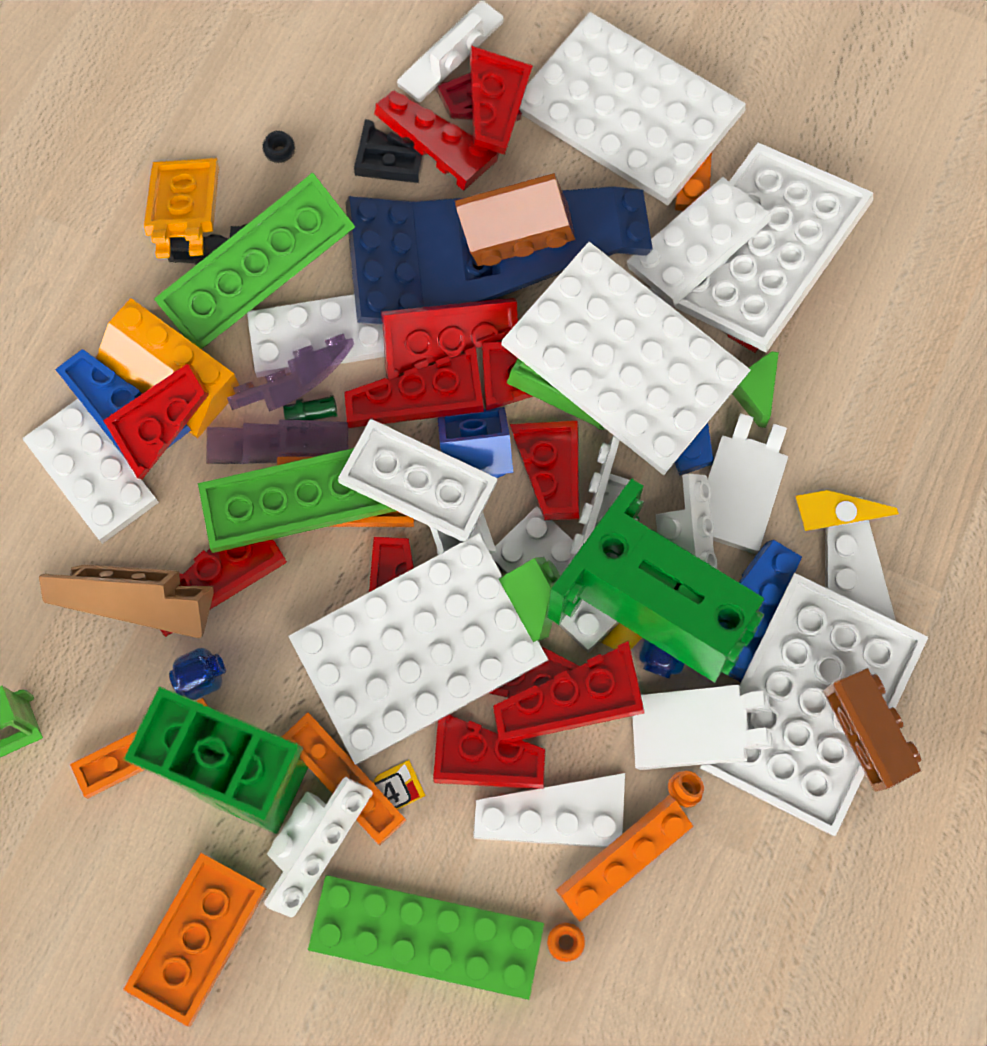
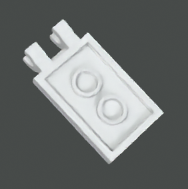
M740 413L733 437L729 438L723 435L721 437L707 480L711 489L709 503L711 519L714 523V533L712 536L715 542L757 555L789 457L779 453L787 428L773 424L766 444L747 438L754 417Z
M739 685L641 695L645 714L633 716L635 768L638 770L747 761L746 749L773 748L772 733L768 732L766 727L748 730L747 713L770 711L769 697L765 695L764 691L749 692L742 695V688Z

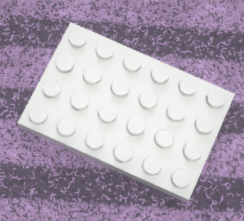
M589 12L527 84L520 111L522 116L668 206L745 112L746 103Z
M757 143L729 182L769 211L771 221L675 306L653 288L650 290L668 305L767 352L872 203L873 192Z
M590 242L585 245L509 331L501 343L502 346L663 475H665L750 372L747 366Z
M480 534L469 538L467 542L464 541L288 636L355 765L548 661L538 640L532 641L499 579L503 576Z
M794 573L739 685L742 688V695L749 692L764 691L765 695L769 697L770 711L747 713L748 730L766 727L768 732L772 733L773 748L746 749L747 761L703 764L700 766V769L832 836H836L865 772L831 709L823 690L843 678L868 668L871 675L876 673L881 679L886 690V694L882 696L889 709L892 707L896 708L928 637Z

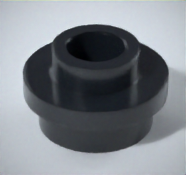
M273 131L266 136L263 142V152L265 157L271 162L283 163L294 155L295 143L292 137L285 132ZM279 146L284 147L282 150L275 151Z

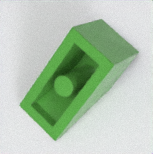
M545 557L533 558L499 579L533 642L544 640L550 635L553 623L552 620L547 618L551 588L560 577L555 565L550 560L546 561Z

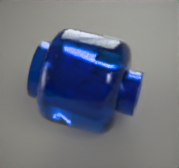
M646 639L643 640L638 654L639 660L644 664L643 670L668 679L671 678L672 674L677 675L683 671L685 666L683 662Z
M197 648L174 660L173 670H170L169 678L177 694L191 700H197L221 688L223 683L222 675L226 673V667L219 654L213 655L206 648Z

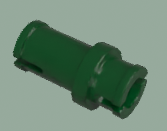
M334 395L305 402L302 398L297 399L294 404L283 405L287 426L299 423L301 426L309 425V421L338 417Z

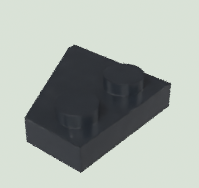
M365 119L354 165L355 176L419 183L424 155H421L414 149L413 143L403 141L400 136L391 131L385 134L375 128V122Z

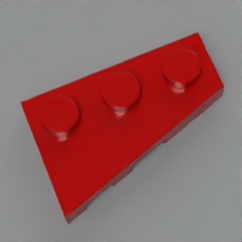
M449 714L438 720L433 781L438 784L544 789L546 752L544 748L522 740L501 744L498 733L482 728V725L475 722H466Z

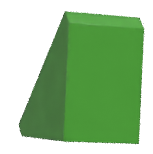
M772 351L748 367L750 372L732 393L751 417H754V422L762 428H766L771 417L779 352Z

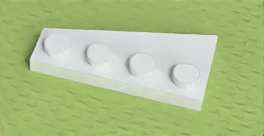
M843 501L837 505L835 513L841 521L849 522L856 517L857 508L852 502ZM869 520L826 527L825 588L896 621Z
M625 773L476 800L474 839L606 848L621 836L623 832Z

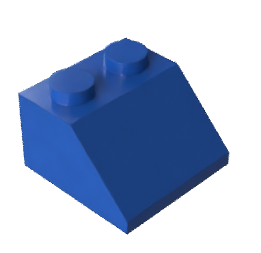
M505 407L490 410L484 409V412L438 417L439 440L442 453L496 478L502 477L507 473H513L510 433Z

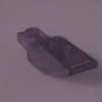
M343 333L326 339L327 347L314 351L312 345L293 351L294 359L287 361L292 374L286 375L285 370H281L265 376L267 380L265 384L254 387L253 382L250 381L234 387L235 394L227 397L231 410L265 399L270 412L298 399L319 385L342 363L356 344L354 338L346 340Z

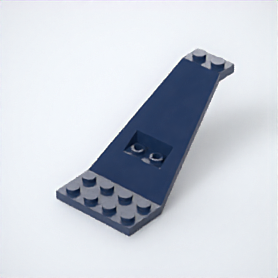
M614 186L562 190L569 205L576 240L567 242L559 248L548 247L534 251L529 256H514L503 259L500 263L492 266H478L470 253L455 206V200L463 198L409 202L349 196L345 204L347 217L355 226L348 235L357 323L382 324L381 312L496 299L560 275L588 242L592 243L607 256L616 253L647 256L653 250L643 189ZM472 264L478 266L479 270L475 269Z

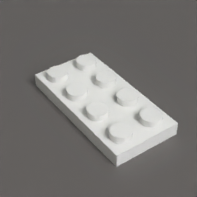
M722 177L651 239L653 250L647 256L633 255L627 260L628 269L675 306L771 221L770 212Z
M354 294L254 310L247 313L254 369L257 378L385 357L382 324L357 323Z
M79 399L22 438L102 544L159 503L141 479H137L127 460Z
M372 419L369 420L338 477V483L462 542H467L498 481L496 477Z
M537 506L495 546L496 552L491 554L497 567L505 574L510 573L533 558L545 557L546 561L550 560L555 565L560 576L575 557V555L570 554L573 540L552 520H544L542 512ZM582 600L575 614L572 617L566 615L559 626L589 653L619 622Z

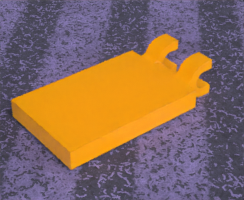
M217 158L152 163L144 228L146 236H151L152 243H156V258H170V238L185 237L186 241H189L190 256H202L204 254L203 232H213L219 176Z

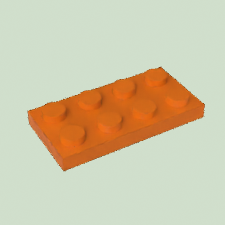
M200 853L123 990L185 1026L191 1027L267 889Z

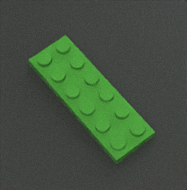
M312 172L155 297L154 300L184 337L200 349H203L353 230L355 226Z
M354 448L198 483L207 536L212 553L397 510L338 483V477Z
M326 875L308 951L529 1000L544 923Z

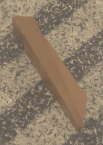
M79 565L71 567L70 576L47 573L39 576L44 603L195 638H201L205 632L214 594L213 586H179V571Z

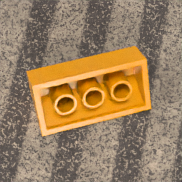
M132 298L108 322L96 359L128 384L130 383L140 390L142 394L187 363L193 365L209 392V396L186 424L191 429L189 433L197 439L241 389L235 374Z

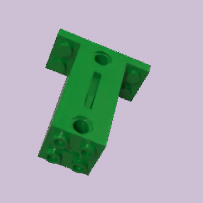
M631 478L551 588L547 618L559 625L566 615L572 617L582 600L715 683L722 672L729 675L738 661L744 646H748L757 632V627L765 615L759 611L765 598L640 523V517L637 515L644 504V501L640 500L643 485Z
M160 686L123 759L128 763L165 778L217 809L277 835L309 768L299 759L303 751L300 745Z

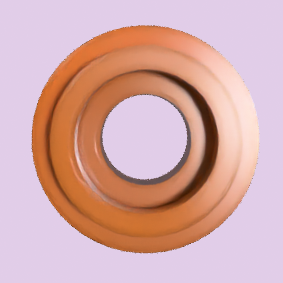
M677 772L668 781V791L679 805L690 808L701 801L704 784L701 778L694 772Z
M561 923L550 931L547 938V946L554 958L562 962H570L582 954L585 947V938L582 931L574 924ZM563 935H568L573 939V946L569 950H564L559 946V938Z

